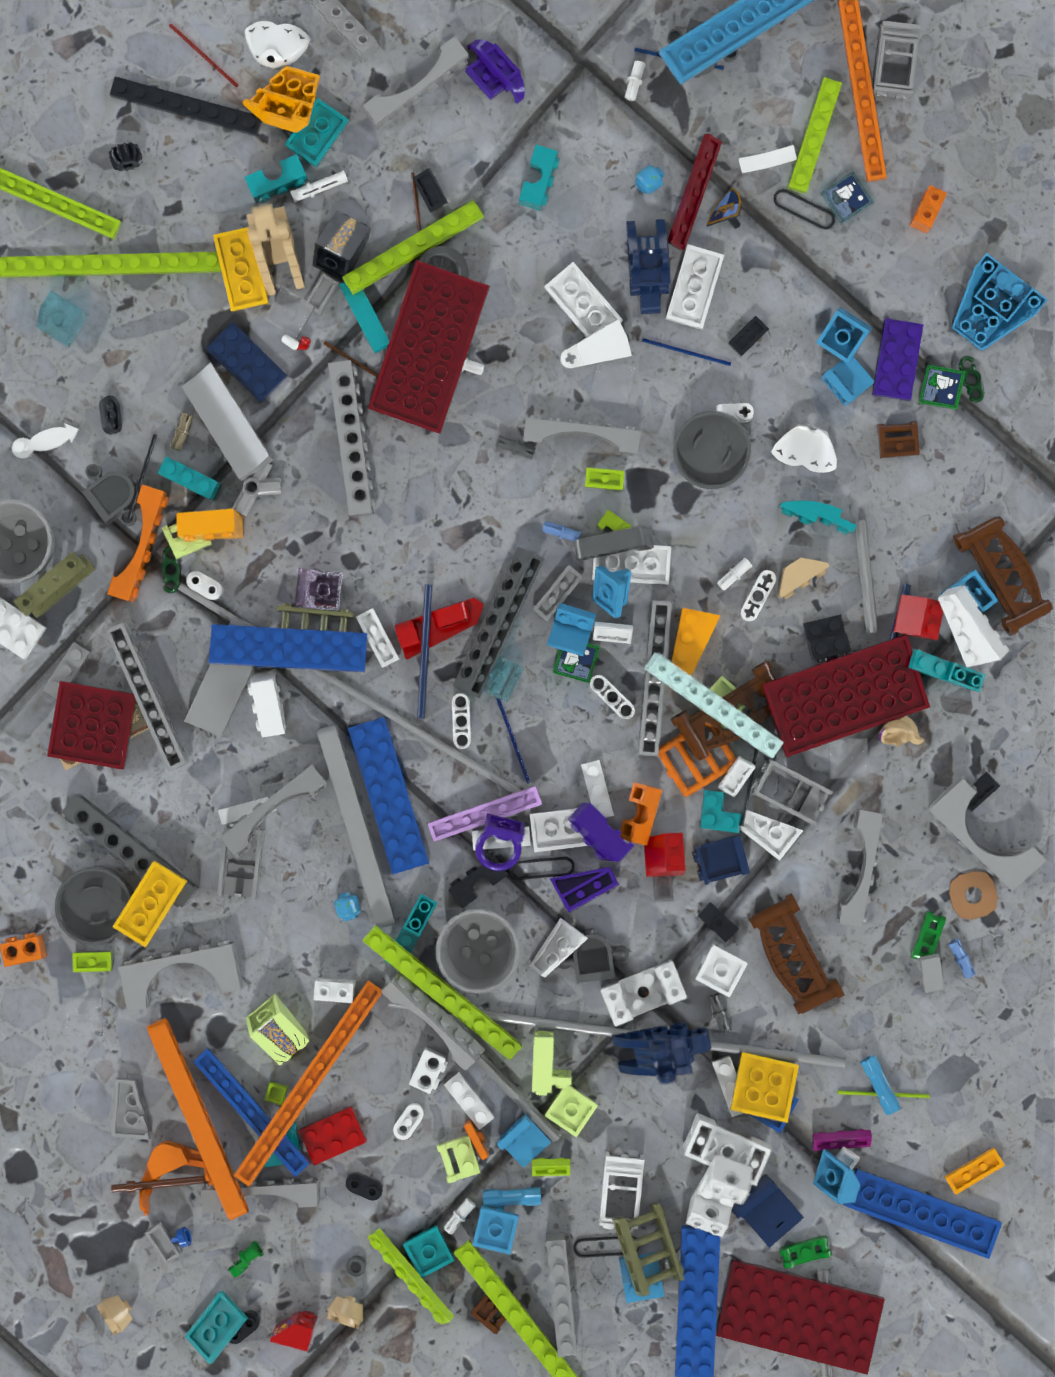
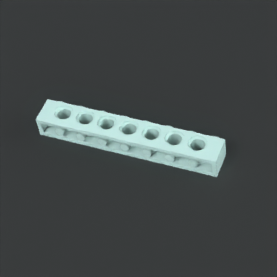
M654 653L644 667L647 672L766 756L773 758L784 743L660 654Z

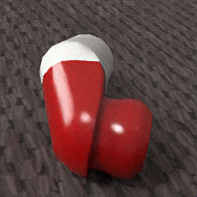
M285 334L281 340L293 350H307L311 343V339L303 336L301 341H298L288 334Z

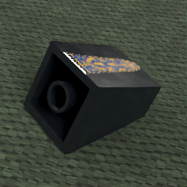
M336 211L315 242L312 266L344 282L342 277L353 271L369 240L371 228L362 222L350 218L347 214Z

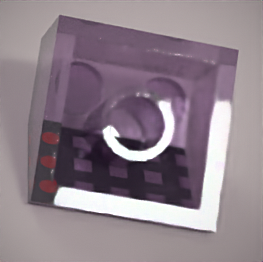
M298 568L295 607L339 611L343 573Z

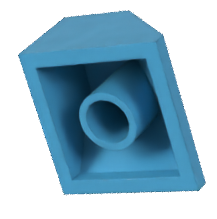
M824 1149L813 1184L837 1204L855 1202L860 1183L854 1172L837 1157Z

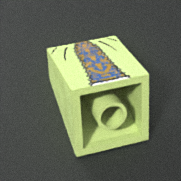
M276 994L246 1017L250 1037L279 1065L288 1061L295 1052L303 1049L309 1042L306 1030Z

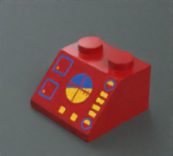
M310 1311L295 1313L276 1324L270 1342L307 1352L318 1316Z

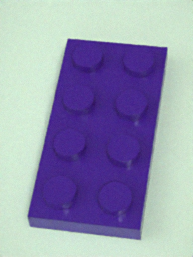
M885 318L872 395L911 401L924 324Z

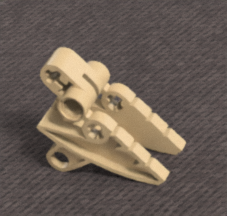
M271 204L252 208V213L247 214L249 224L247 230L267 296L276 294L270 265L283 262L289 263L296 290L305 288L285 207L273 208Z

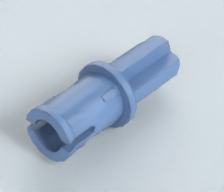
M545 521L542 529L543 532L558 536L559 539L564 538L571 541L579 539L581 531L567 528L564 524L561 526Z

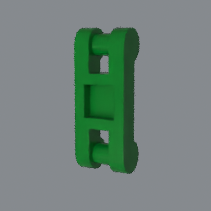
M926 911L915 946L911 951V958L917 960L919 957L934 954L946 917L941 915L938 917L933 915V912ZM931 922L936 924L935 929L929 928ZM922 946L928 948L926 953L921 951Z
M826 1235L779 1248L780 1255L784 1258V1268L790 1269L799 1264L831 1257L832 1252L827 1244L829 1243L828 1237ZM820 1245L821 1250L815 1251L814 1246ZM796 1252L797 1257L791 1258L790 1254Z

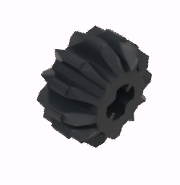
M132 142L117 144V146L112 147L109 151V159L114 170H134L135 167H139L143 162L142 153L138 145Z

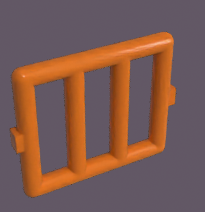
M705 722V728L708 726L713 736H717L719 734L718 728ZM682 734L661 745L658 756L668 770L666 771L668 776L674 780L682 795L688 797L729 771L737 758L728 744L720 746L729 760V763L721 768L708 750L709 756L705 759L713 773L703 778L682 744L685 740ZM673 747L677 748L697 781L688 788L666 754V751Z

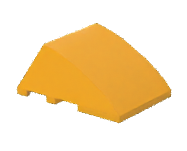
M286 66L269 80L270 83L263 89H257L256 95L250 100L246 98L242 103L263 123L298 133L309 124L320 76Z

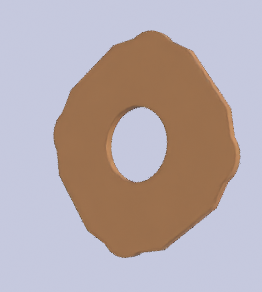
M972 871L961 874L951 881L949 896L952 907L960 918L972 920L987 916L996 909L998 895L994 881L986 872ZM977 887L980 889L982 897L978 903L971 904L966 900L965 892L968 888Z

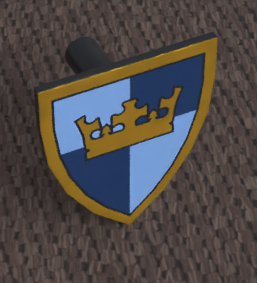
M731 188L717 202L708 218L707 227L726 220L730 222L734 229L741 225L736 218L739 216L742 207V198L737 190Z

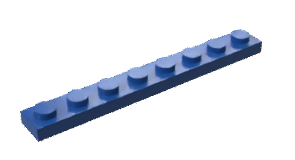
M207 1048L193 1062L260 1137L271 1122V1117L216 1055ZM285 1134L273 1153L296 1177L310 1164V1161Z

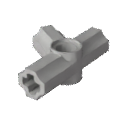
M271 464L264 466L244 481L243 488L232 509L247 517L257 496L282 495L281 478H267L273 467ZM251 483L257 484V489L254 492L247 490L248 485Z

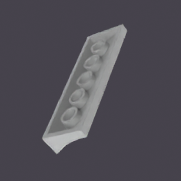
M211 362L199 374L181 386L240 481H243L274 461Z
M232 617L229 625L256 627L237 617ZM210 664L184 722L222 737L255 666Z

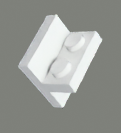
M713 944L707 956H703L701 960L702 966L695 979L730 997L748 963Z

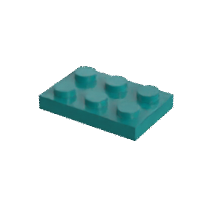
M317 97L314 101L309 124L298 133L293 132L284 145L317 168L349 123V119Z
M220 1291L184 1337L208 1364H212L248 1317L224 1291Z

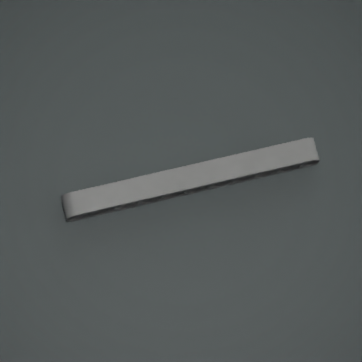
M336 724L317 729L375 925L380 929L396 924L395 914L339 730Z

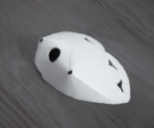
M260 21L245 29L246 41L255 60L272 69L283 68L296 62L307 49L310 42V37L302 29L291 24L276 25L270 21ZM271 55L275 61L269 62L267 57Z
M809 424L795 426L775 444L771 451L779 461L791 466L803 465L813 472L825 473L837 468V458L828 432ZM782 449V455L777 450ZM793 455L796 458V460H794L793 458L789 459V457ZM817 461L818 466L811 463Z

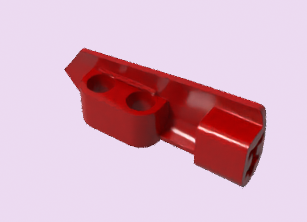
M473 597L432 611L429 648L476 625L484 604ZM423 616L394 625L406 660L421 653Z

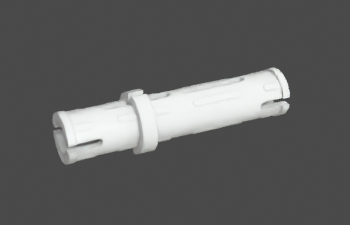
M344 170L316 182H308L305 186L290 192L296 203L310 196L313 198L315 194L340 184L347 183L348 180Z

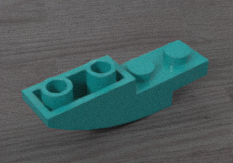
M804 500L788 501L781 503L778 507L782 510V514L789 517L794 515L799 518V522L805 525L814 524L818 518L821 524L828 527L833 525L837 527L838 532L845 535L853 533L857 526L840 517L842 509L825 503Z
M914 649L908 668L919 671L922 674L979 693L986 674L916 649Z
M420 894L396 939V942L410 953L438 903L423 894Z

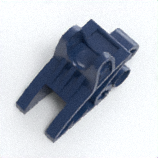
M665 219L656 220L657 236L637 237L635 221H626L629 277H631L630 296L640 295L641 314H659L661 312L660 294H669V285H671Z
M683 1022L671 1025L670 1029L666 1026H658L612 1035L614 1046L634 1048L636 1059L618 1062L620 1072L630 1075L656 1076L660 1084L675 1082L678 1075L692 1074L691 1063L694 1062V1054L705 1053L712 1048L707 1028L688 1030L687 1024Z

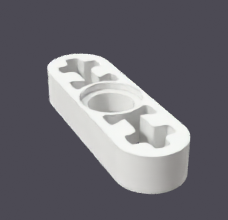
M765 570L759 574L740 610V616L744 621L750 622L757 618L776 582V575L772 571ZM769 574L772 582H768L764 588H768L766 592L763 588L757 587L759 583L761 586L764 582L762 576ZM757 590L763 593V599L760 602L753 599V593ZM750 600L751 603L759 605L758 609L756 607L753 608L752 613L754 616L746 618L744 610L750 609L752 605L748 604Z

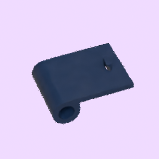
M767 1174L759 1179L757 1186L752 1185L749 1188V1193L742 1204L735 1202L731 1209L737 1218L742 1217L748 1222L769 1248L804 1218Z

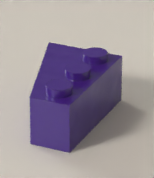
M582 803L567 818L571 823V828L583 836L582 840L584 843L596 851L595 855L601 861L620 862L635 846L631 841L626 843L619 836L621 832L618 829L614 831L607 823L608 819L591 803Z
M610 867L550 878L568 913L619 886Z

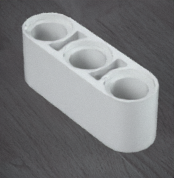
M602 675L592 677L590 680L591 689L619 717L623 719L633 717L635 708L630 701ZM596 678H601L604 681V686L601 689H596L593 686V681ZM611 691L615 692L618 696L617 700L613 703L607 700V694ZM624 705H628L631 708V713L628 716L621 714V707Z
M459 693L452 699L453 741L457 748L465 749L471 744L470 700L467 695ZM460 696L466 699V705L462 708L456 705V699ZM461 715L467 719V724L463 727L459 726L456 722L457 718ZM459 735L467 737L468 742L466 745L461 746L458 744L457 738Z

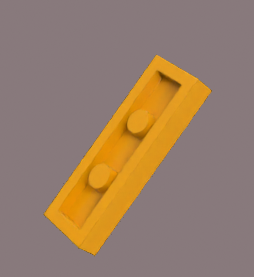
M993 1147L947 1174L944 1178L956 1195L1002 1168L1005 1164Z

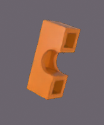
M636 782L633 783L629 801L635 802L637 812L632 819H623L620 829L621 834L619 835L622 839L647 845L662 794L661 789Z

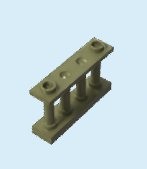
M72 551L13 602L25 616L32 612L36 618H39L93 573L96 568L84 554L78 557Z
M282 603L281 606H276L277 612H283L281 628L289 629L290 613L302 614L300 629L308 630L309 615L321 616V631H327L329 617L340 618L339 632H346L348 619H354V613H350L351 610L339 609V612L296 608L293 607V604Z
M658 1203L649 1204L651 1212L629 1221L626 1217L620 1216L612 1219L635 1293L642 1297L650 1294L648 1288L656 1282L673 1276L674 1280H684V1270L681 1263L678 1262L664 1218L665 1211ZM654 1219L657 1231L635 1240L632 1238L631 1228ZM656 1239H661L663 1250L643 1258L638 1257L637 1247ZM667 1257L669 1269L650 1277L644 1276L642 1269L645 1265Z

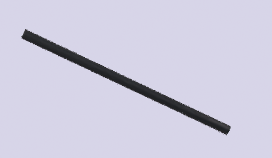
M153 434V438L129 510V514L127 517L128 520H131L135 508V504L157 438L156 434Z
M755 748V751H754V756H753V761H752V763H753L755 766H756V761H757V756H758V751H759V750L756 749V748ZM755 769L749 776L740 826H744Z

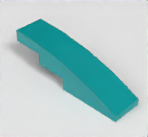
M345 282L339 284L374 354L387 348L390 341L364 291L361 290L352 295Z

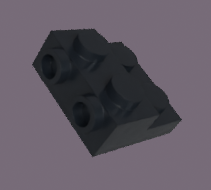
M841 614L803 623L812 661L817 660V663L829 661L828 657L835 655L838 658L847 655V652H851Z

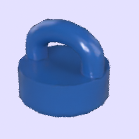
M188 1228L177 1229V1236L173 1237L171 1242L179 1243L182 1248L190 1246L192 1237Z

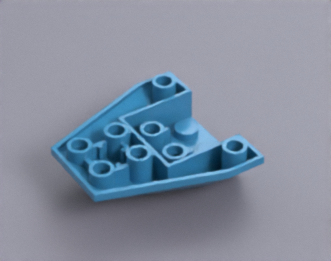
M986 253L973 269L952 328L983 351L1033 318L1048 299Z

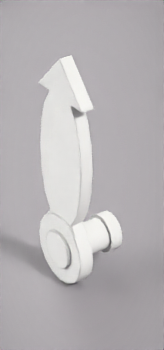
M64 423L66 428L55 427L46 429L33 436L31 440L19 438L14 441L12 452L20 459H27L34 451L55 449L65 444L69 439L72 443L79 429Z

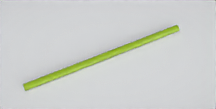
M837 1090V1094L877 1096L876 1092ZM894 1093L896 1097L930 1098V1094Z

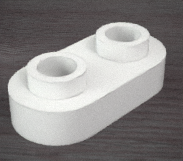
M193 571L187 576L188 587L210 600H217L223 595L222 585L199 571ZM195 577L199 578L198 584L193 583ZM211 587H215L216 589L215 593L211 594L209 591Z
M411 1103L403 1111L393 1128L394 1135L398 1139H408L421 1122L424 1115L421 1105ZM417 1110L418 1114L414 1116L411 1114V1111ZM404 1125L407 1127V1130L402 1131L400 1127Z

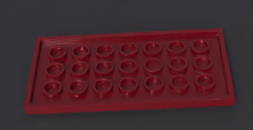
M416 260L368 409L441 434L490 289L489 285Z
M904 634L763 683L762 687L778 737L784 742L782 749L785 757L793 756L930 708L919 671L908 668L913 654L908 635Z
M733 1259L716 1336L868 1375L885 1298Z

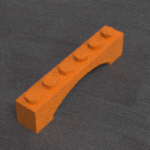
M146 485L141 486L136 502L140 504L142 511L141 539L137 551L126 569L117 577H112L107 592L108 595L130 602L137 599L140 591L138 588L139 582L145 576V563L149 562L151 545H154L157 539L155 532L157 526H160L163 520L161 513L163 508L167 507L169 501L168 493Z

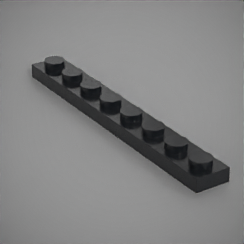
M116 76L110 91V96L113 98L258 137L262 123L257 116L248 112Z

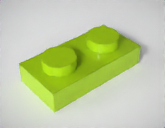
M586 467L585 487L623 491L625 471Z
M112 951L72 953L73 972L113 970Z
M561 1157L556 1159H532V1176H570V1159Z

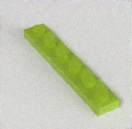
M826 77L823 78L788 189L804 194L807 193L842 86L841 82Z
M380 1228L367 1236L371 1246L381 1253L383 1260L393 1267L396 1275L404 1280L408 1285V1289L420 1299L422 1306L432 1313L436 1322L442 1325L450 1322L455 1317Z

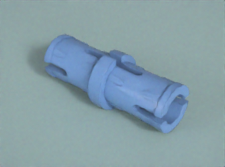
M960 939L950 941L948 946L964 978L973 977L976 971L972 967L969 960L970 956L963 949Z

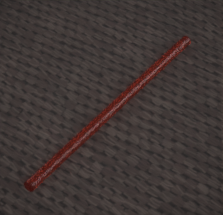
M169 25L174 32L236 88L239 86L174 25Z

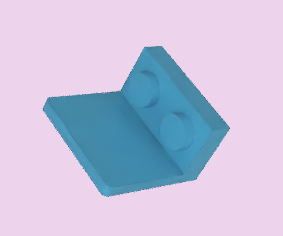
M854 356L849 363L841 360L821 377L844 407L874 383V380Z
M559 603L547 646L584 656L596 614Z
M526 1113L497 1139V1145L500 1149L503 1150L505 1148L522 1167L528 1165L532 1159L551 1143V1140Z

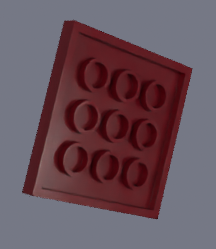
M60 681L47 757L124 770L136 705L134 694Z

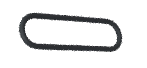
M782 189L774 194L773 199L777 207L821 229H830L835 223L833 213L788 190ZM781 192L787 193L829 214L832 217V223L826 227L778 204L776 197Z
M555 857V858H544V859L524 860V861H518L516 864L533 863V862H543V861H554V860H564V859H565V860H569V861L571 862L572 868H571V870H570L569 872H567V873L548 874V875H537V876H527V877H515V876H513L512 873H511V868L508 869V873H509V876H510L512 879H514V880H526V879H536V878H547V877L566 876V875H570V874L573 872L575 865H574L573 860H572L571 858H569V857Z
M618 1236L579 1239L573 1247L574 1253L581 1258L623 1255V1252L581 1255L576 1250L579 1242L618 1239Z

